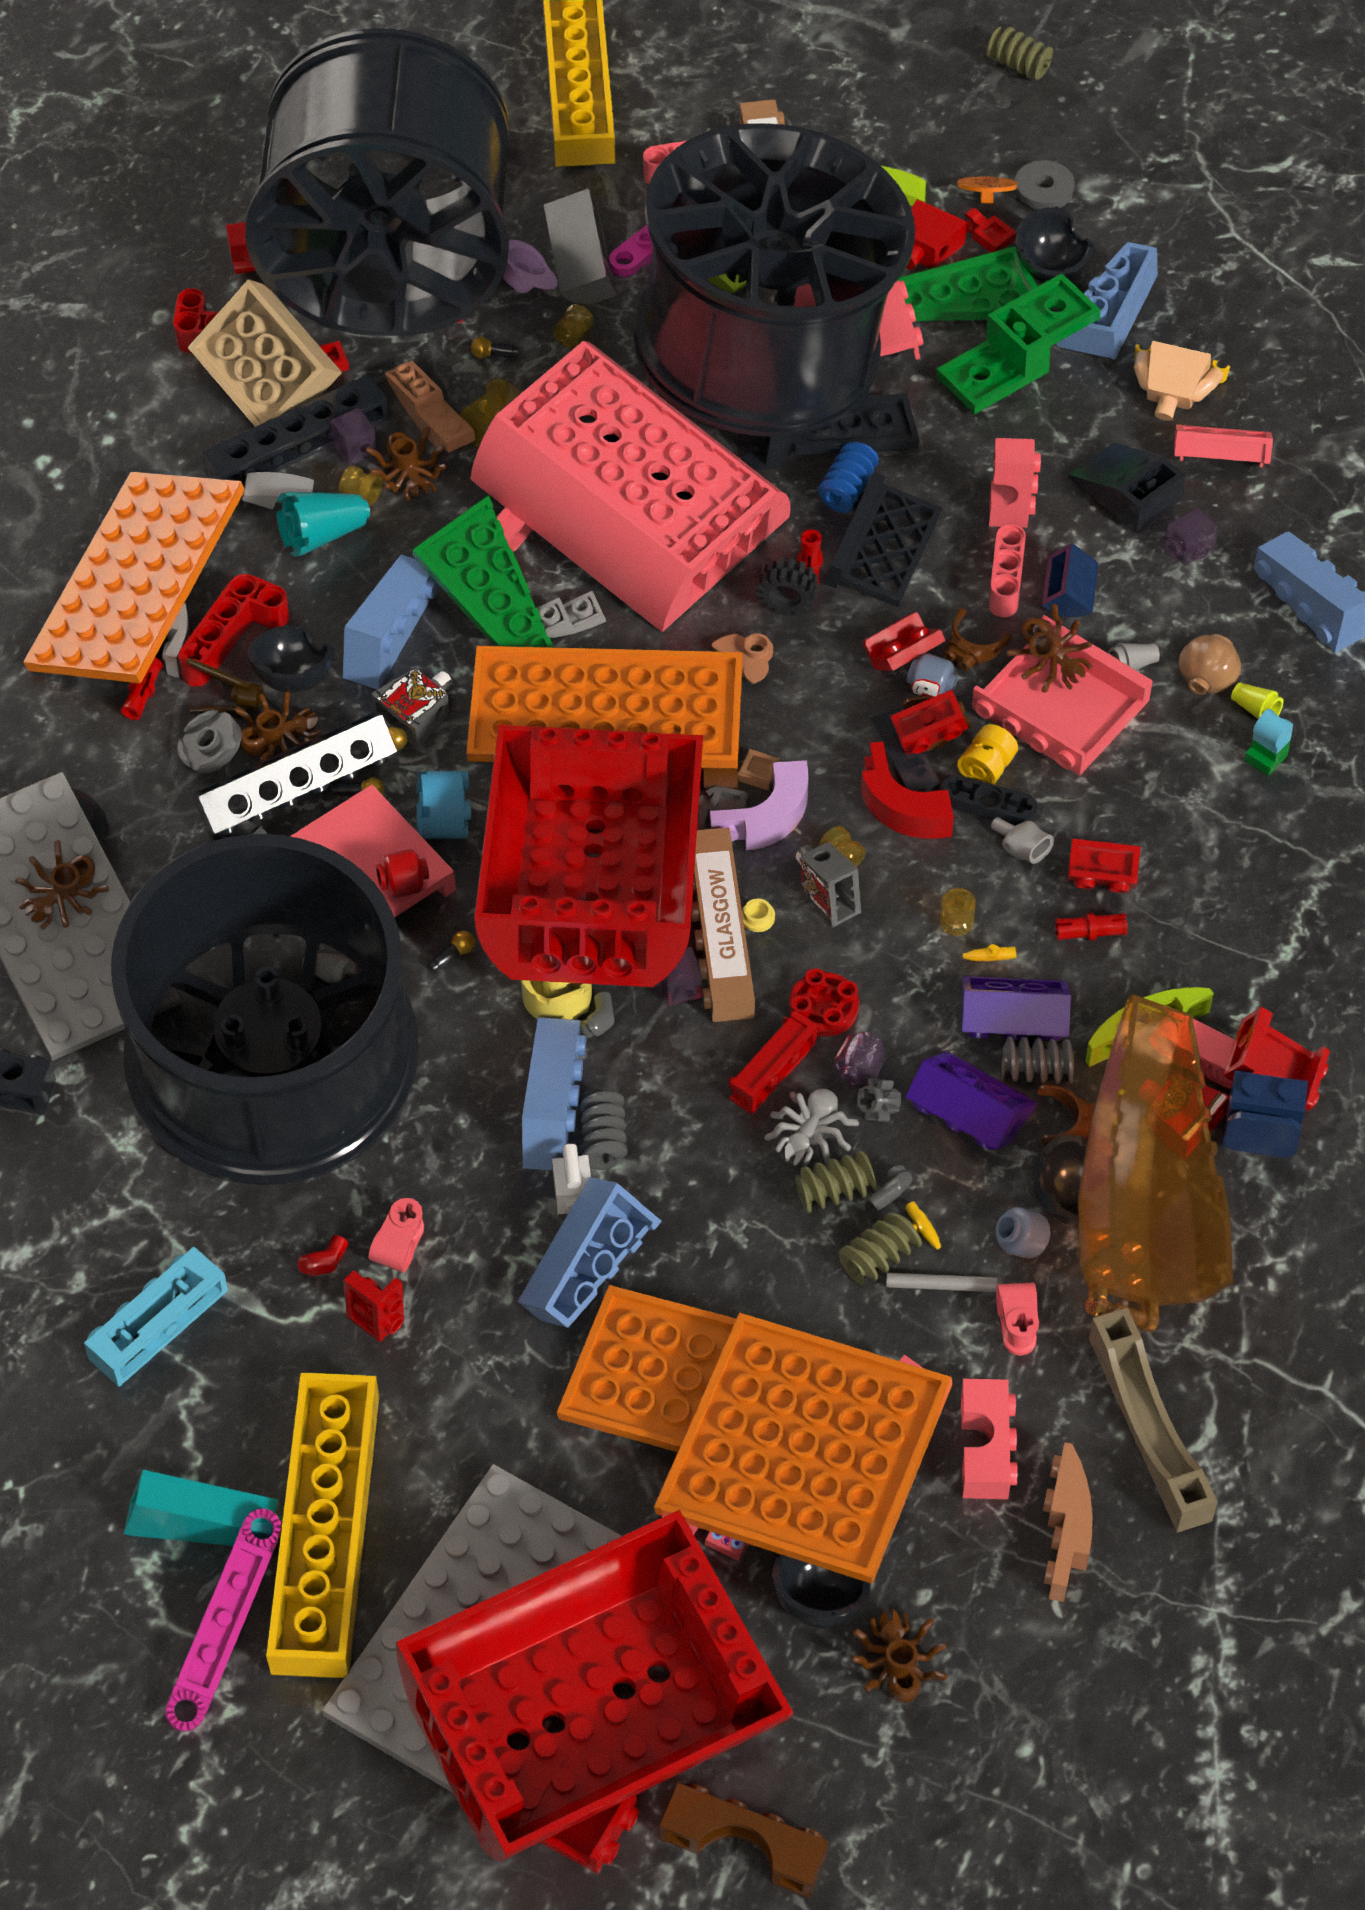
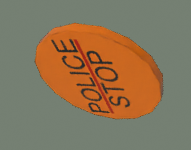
M967 177L959 179L957 186L964 190L980 192L981 203H993L994 192L1015 190L1018 183L1011 179L999 177Z

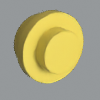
M752 899L742 908L743 923L746 929L753 932H763L774 924L775 911L766 900Z

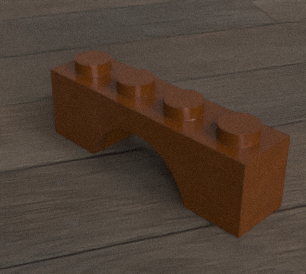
M680 1783L677 1784L660 1824L661 1841L698 1854L708 1844L719 1839L740 1838L756 1845L767 1857L772 1871V1884L807 1898L811 1897L828 1850V1840L823 1839L819 1832L806 1827H802L800 1830L786 1825L782 1818L771 1813L760 1815L748 1810L744 1803L735 1799L727 1798L725 1801L711 1796V1793L702 1786L696 1784H689L688 1786Z

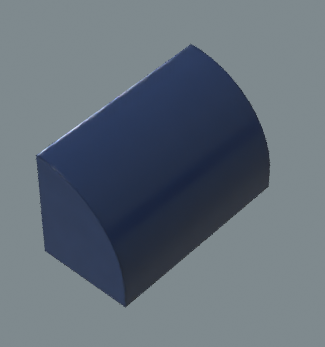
M1073 543L1050 554L1047 561L1042 606L1052 612L1051 605L1057 604L1058 615L1065 617H1081L1091 614L1093 612L1099 562Z

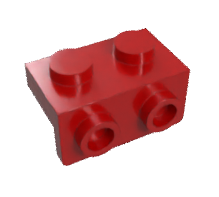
M952 689L890 716L906 755L925 752L931 747V744L943 739L946 741L955 739L964 730L968 729Z
M1072 838L1067 881L1074 882V887L1094 889L1095 884L1109 886L1108 890L1112 892L1129 893V888L1136 889L1141 846Z

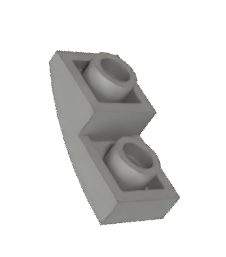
M277 472L247 473L242 500L273 510L281 493L312 492L314 480Z
M593 591L565 604H562L560 598H557L537 608L547 636L550 638L574 634L607 622Z
M185 603L167 634L168 642L165 644L162 653L167 675L177 678L181 675L178 653L190 637Z

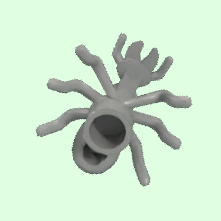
M817 1089L810 1093L808 1106H806L801 1093L790 1092V1099L795 1104L798 1103L800 1107V1115L787 1106L782 1107L779 1112L772 1111L770 1114L771 1118L782 1119L785 1115H788L799 1124L781 1122L777 1124L773 1132L765 1135V1140L769 1141L777 1138L783 1130L797 1132L790 1137H783L776 1147V1151L780 1152L784 1144L788 1143L785 1147V1161L789 1162L790 1158L795 1156L793 1165L798 1164L803 1159L805 1153L807 1155L804 1164L808 1165L813 1155V1149L810 1145L819 1144L827 1166L828 1161L831 1159L828 1144L825 1141L827 1134L833 1135L839 1146L846 1151L851 1149L850 1144L844 1141L840 1130L828 1127V1124L840 1120L845 1126L859 1125L857 1119H848L844 1112H837L838 1098L828 1089Z

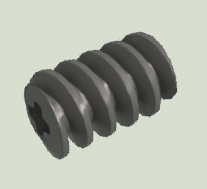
M1008 1036L1001 1051L1000 1081H1003L1007 1071L1010 1072L1013 1082H1017L1020 1073L1024 1072L1027 1083H1031L1034 1074L1038 1073L1041 1083H1045L1049 1074H1053L1055 1083L1060 1084L1063 1074H1067L1069 1083L1072 1085L1074 1050L1069 1039H1065L1061 1048L1058 1049L1055 1039H1050L1047 1047L1044 1048L1041 1038H1036L1032 1048H1030L1026 1037H1022L1018 1047H1015L1013 1038Z
M599 1089L586 1091L579 1096L581 1103L580 1114L582 1115L580 1117L582 1127L581 1138L583 1140L582 1151L584 1152L582 1155H588L590 1168L596 1170L610 1169L618 1163L619 1159L627 1154V1146L624 1144L627 1139L626 1134L623 1132L626 1129V1122L623 1120L625 1109L622 1107L624 1105V1097L616 1092Z

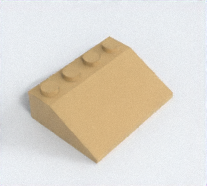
M247 280L188 347L255 427L320 397L342 373L265 284L252 280Z

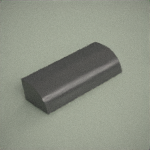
M589 188L544 204L562 296L577 304H593L617 296L600 210Z

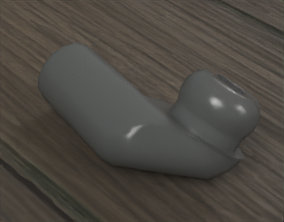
M601 992L594 996L596 1011L580 1023V1032L582 1035H586L587 1038H592L594 1035H602L614 1024L612 998L608 992Z
M893 1166L887 1174L890 1181L868 1196L878 1211L897 1199L911 1185V1172L906 1171L904 1166Z

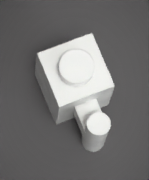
M575 1144L564 1145L562 1147L563 1158L552 1159L558 1214H568L587 1180L591 1177L588 1155L578 1156Z

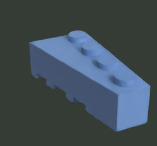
M1127 242L1105 266V272L1098 278L1094 277L1088 284L1089 289L1084 293L1101 309L1100 319L1057 343V347L1116 359L1158 275L1157 248Z
M1289 531L1257 548L1254 563L1256 574L1275 590L1280 600L1285 601L1295 611L1301 622L1306 623L1316 633L1321 643L1326 644L1334 653H1337L1365 637V591L1361 592L1356 588V580L1349 575L1344 578L1336 573L1333 563L1329 560L1323 562L1318 560L1316 551Z
M400 555L345 625L344 679L379 689L431 599L435 598L439 584L416 559Z
M538 1017L522 1114L523 1168L553 1170L552 1159L563 1158L562 1147L569 1144L570 1132L575 1130L576 1110H573V1106H578L579 1085H576V1081H582L583 1060H579V1056H585L587 1041L586 1035H580V1020Z
M589 1177L519 1298L518 1303L540 1321L568 1328L598 1294L597 1288L605 1279H612L619 1271L617 1265L628 1253L634 1254L642 1244L640 1239L648 1230H655L662 1221L618 1183Z

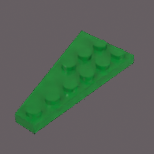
M1015 246L903 276L898 279V282L904 280L908 299L904 300L906 304H912L916 321L987 320V316L991 312L1038 287L1030 272L1019 260Z
M489 495L413 549L412 556L493 646L554 648L541 622L539 611L535 608L530 590L515 555L504 536L500 520L495 515Z

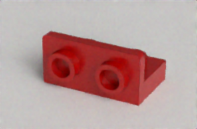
M912 612L865 638L863 645L874 670L894 671L945 642V638L941 629H927L923 625L919 613Z
M354 1270L344 1279L346 1315L350 1321L378 1342H381L389 1333L394 1334L400 1329L405 1319L401 1280L395 1277L381 1291L380 1286L372 1278H364Z

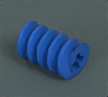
M860 442L844 444L818 486V494L823 503L838 513L850 512L853 504L864 490V486L868 483L869 477L874 473V468L879 464L877 453L868 445Z

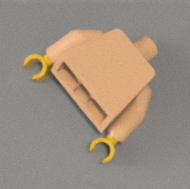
M1152 341V345H1150L1148 350H1141L1139 344L1135 345L1134 370L1139 385L1147 391L1148 400L1158 402L1154 415L1162 420H1172L1176 407L1190 409L1193 402H1199L1204 399L1219 383L1226 381L1230 370L1229 365L1226 368L1217 367V360H1213L1210 368L1211 354L1156 341Z

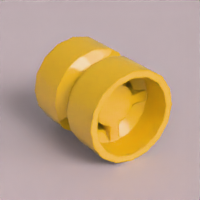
M984 725L972 740V744L967 747L959 758L957 766L960 773L965 777L995 784L1004 772V768L1009 765L1017 754L1019 747L1017 741L1012 734L998 725Z

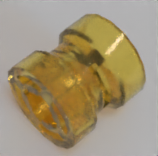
M569 305L563 314V319H560L553 328V334L562 345L575 348L584 339V334L589 332L593 326L594 317L588 309L581 305Z
M350 465L342 475L339 492L340 494H359L362 499L368 502L369 506H372L379 498L383 479L374 473L365 474L363 469Z
M840 825L829 830L819 843V846L824 843H831L856 867L866 855V849L858 841H853L851 834Z
M953 888L943 895L940 925L945 932L954 936L967 934L972 929L976 910L974 895L963 888Z

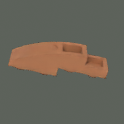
M413 361L401 364L385 373L386 379L397 398L422 433L425 427L430 428L427 439L435 447L444 445L445 450L449 453L476 440L474 429L444 401L442 390Z
M1066 1442L1064 1443L1062 1456L1054 1455L1050 1477L1057 1479L1055 1490L1047 1488L1043 1511L1050 1512L1048 1527L1055 1528L1051 1549L1058 1550L1056 1562L1048 1560L1044 1584L1051 1585L1049 1599L1064 1602L1070 1569L1075 1568L1086 1571L1092 1539V1506L1087 1478L1073 1445Z

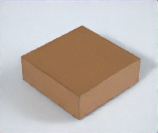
M749 749L738 772V781L769 791L773 783V763L781 762V758Z

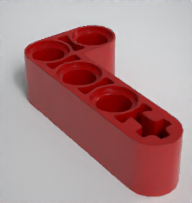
M187 288L179 293L173 319L177 346L181 351L192 353L188 349L189 345L219 313L207 311L205 295L196 288Z
M240 574L235 576L178 653L184 682L194 687L206 684L212 678V675L187 664V659L191 658L218 669L252 621L272 629L285 626L290 619L285 590L253 575Z

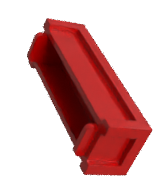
M794 1011L790 1018L785 1016L782 1019V1027L736 1078L730 1076L728 1079V1087L732 1090L730 1101L753 1115L816 1045L817 1024L797 1011Z

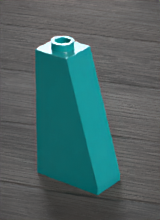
M142 1470L130 1500L123 1534L233 1546L248 1514L262 1508L271 1510L276 1514L278 1499ZM277 1514L279 1520H281V1519H282V1515H281V1514ZM259 1518L251 1524V1533L255 1538L264 1540L272 1535V1525L268 1520Z

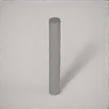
M887 1273L886 1287L996 1292L997 1286L996 1277Z

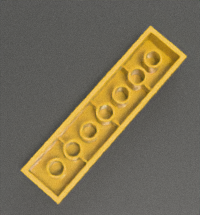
M543 0L555 165L560 167L614 164L615 136L602 0Z
M321 1373L300 1374L266 1655L271 1675L345 1678L349 1674L379 1404L376 1376Z

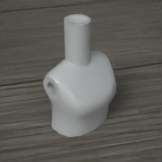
M997 817L991 824L992 830L1005 836L1002 842L1004 849L1018 860H1027L1032 864L1038 863L1053 847V836L1043 832L1032 821H1025L1014 826Z

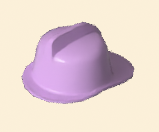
M509 240L508 262L503 278L519 293H528L534 287L545 290L557 287L558 280L534 247L523 241Z

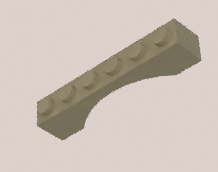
M1128 1307L1093 1318L1089 1336L1090 1343L1176 1532L1212 1522L1218 1501L1203 1469L1185 1448L1166 1412L1148 1363L1142 1337Z

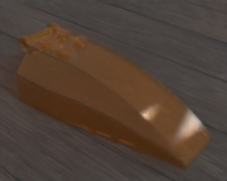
M1136 995L1130 996L1124 1007L1109 1054L1092 1120L1078 1197L1080 1266L1089 1287V1296L1085 1304L1086 1313L1098 1317L1127 1308V1306L1107 1301V1294L1141 1304V1311L1128 1307L1135 1325L1140 1330L1151 1333L1155 1331L1159 1323V1306L1203 1302L1233 1283L1230 1212L1223 1176L1217 1175L1214 1160L1218 1149L1216 1142L1211 1141L1208 1122L1212 1119L1210 1108L1204 1107L1201 1089L1205 1086L1203 1071L1200 1069L1199 1061L1201 1059L1193 1017L1191 1014Z

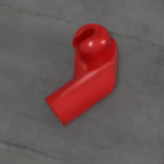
M333 1235L326 1250L310 1252L299 1258V1271L309 1276L334 1272L349 1244L348 1241L341 1236Z

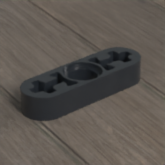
M952 775L943 781L942 790H948L952 809L990 820L999 817L1014 826L1025 821L1034 822L1036 820L1037 802L1029 794L962 775ZM956 789L962 790L958 793V795L952 794L955 792ZM972 793H975L974 801L970 800ZM985 796H992L998 800V804L995 806H985L980 802V799ZM1004 802L1009 803L1007 804V810H1004ZM1020 807L1026 808L1023 814L1017 812Z

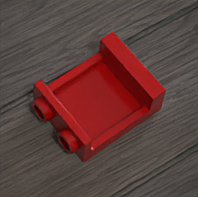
M1260 1007L1242 1019L1223 1076L1233 1081L1235 1071L1308 1081L1305 1111H1309L1318 1102L1320 1094L1317 1091L1321 1080L1328 1071L1327 1059L1330 1050L1324 1046L1315 1052L1304 1048L1270 1027L1273 1013Z
M559 1751L553 1757L546 1759L530 1785L539 1791L540 1800L550 1786L553 1774L560 1769L567 1758V1755ZM637 1795L540 1843L598 1874L604 1863L609 1866L616 1857L620 1847V1843L617 1840L622 1831L626 1830L629 1832L638 1819L640 1810L637 1809ZM522 1810L520 1820L527 1823L534 1810Z

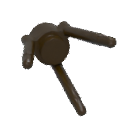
M187 659V664L233 686L231 701L236 702V706L189 707V713L202 714L209 710H217L219 713L237 714L235 712L236 707H240L247 713L249 709L254 711L259 709L261 705L259 695L264 693L262 685L238 679L194 659Z

